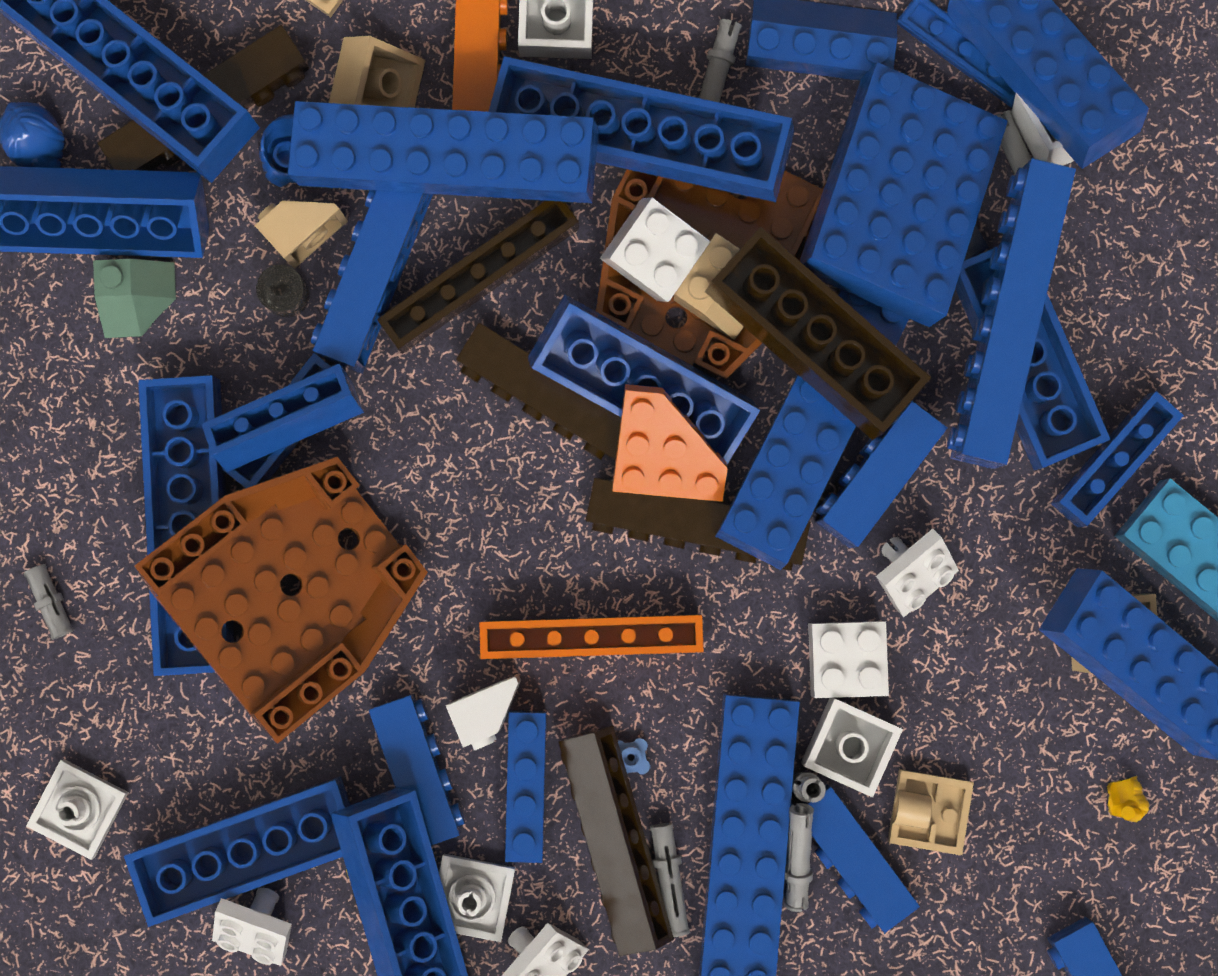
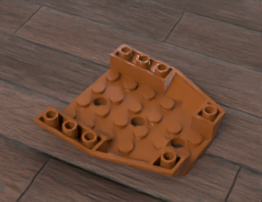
M627 169L612 197L605 250L642 198L652 197L709 241L717 233L741 249L761 227L800 261L825 184L821 189L784 171L777 201L772 202L750 196L745 199H737L731 192ZM603 261L596 312L695 368L727 379L762 344L745 327H743L734 341L675 302L674 295L669 302L656 301ZM672 308L682 309L687 316L686 323L680 328H673L666 322V313Z
M338 457L225 495L134 565L156 600L249 715L277 744L367 670L428 573L406 544L399 545L356 490L360 486ZM343 529H351L357 536V543L351 550L342 548L338 542V535ZM287 574L295 575L300 581V589L293 596L284 594L280 587L282 578ZM230 620L238 622L242 628L241 637L233 643L227 642L221 633L223 625Z

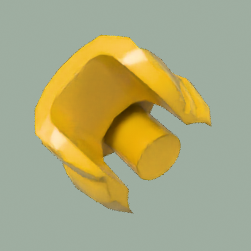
M1137 776L1108 783L1107 791L1109 798L1107 806L1110 815L1122 817L1127 821L1138 822L1148 813L1150 805L1142 792L1143 789L1140 782L1137 781Z

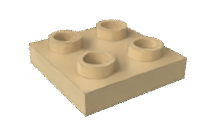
M899 769L887 842L962 855L974 782Z

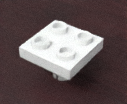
M931 529L910 548L899 537L890 539V542L895 546V550L887 542L882 548V554L892 563L876 577L895 609L903 617L909 612L919 609L928 596L939 587L946 586L953 579L954 574L959 571L942 537L934 529Z
M65 759L60 760L26 827L92 860L96 857L129 792Z
M443 854L439 875L456 934L501 942L516 867Z
M261 887L257 889L250 908L221 898L215 911L212 941L217 942L218 946L226 951H241L252 955V958L259 963L265 965L274 963L281 966L287 952L292 924L271 916L275 904L279 900V895L273 890Z
M549 923L543 927L535 938L529 933L527 928L522 926L517 928L508 939V944L520 955L502 976H567L568 973L573 972L579 967L582 957L589 949L577 938Z

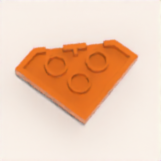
M625 384L612 492L723 502L728 470L727 462L706 442L704 435L686 415L682 414L663 388Z

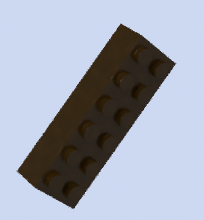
M761 227L717 274L705 290L707 295L872 440L882 435L931 379L924 370Z

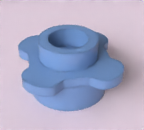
M637 738L634 742L627 743L618 740L627 774L632 772L646 774L650 769V763L646 760L645 753L648 748L647 742L642 738ZM629 754L635 756L633 761L628 760L627 756Z

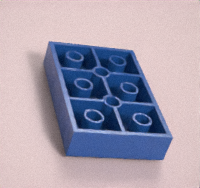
M876 62L861 78L800 262L823 282L927 327L932 326L947 316L1008 121Z

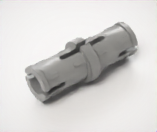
M41 564L23 573L24 577H26L36 600V603L33 605L36 611H41L51 639L55 640L73 632L74 628L71 626L61 603L64 598L62 593H57L46 564Z
M809 772L793 775L792 792L796 798L812 803L822 800L826 789L819 777Z

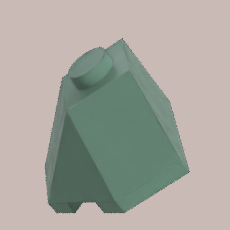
M141 259L93 260L94 294L105 338L142 337L164 310L176 300L174 262Z

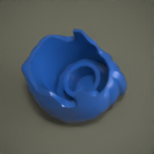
M8 103L0 117V144L9 159L18 167L60 168L61 162L59 159L63 156L62 150L64 149L65 138L54 116L37 103Z
M294 114L284 115L272 121L264 130L260 140L259 158L262 162L263 171H265V177L270 183L278 187H283L289 183H296L288 176Z

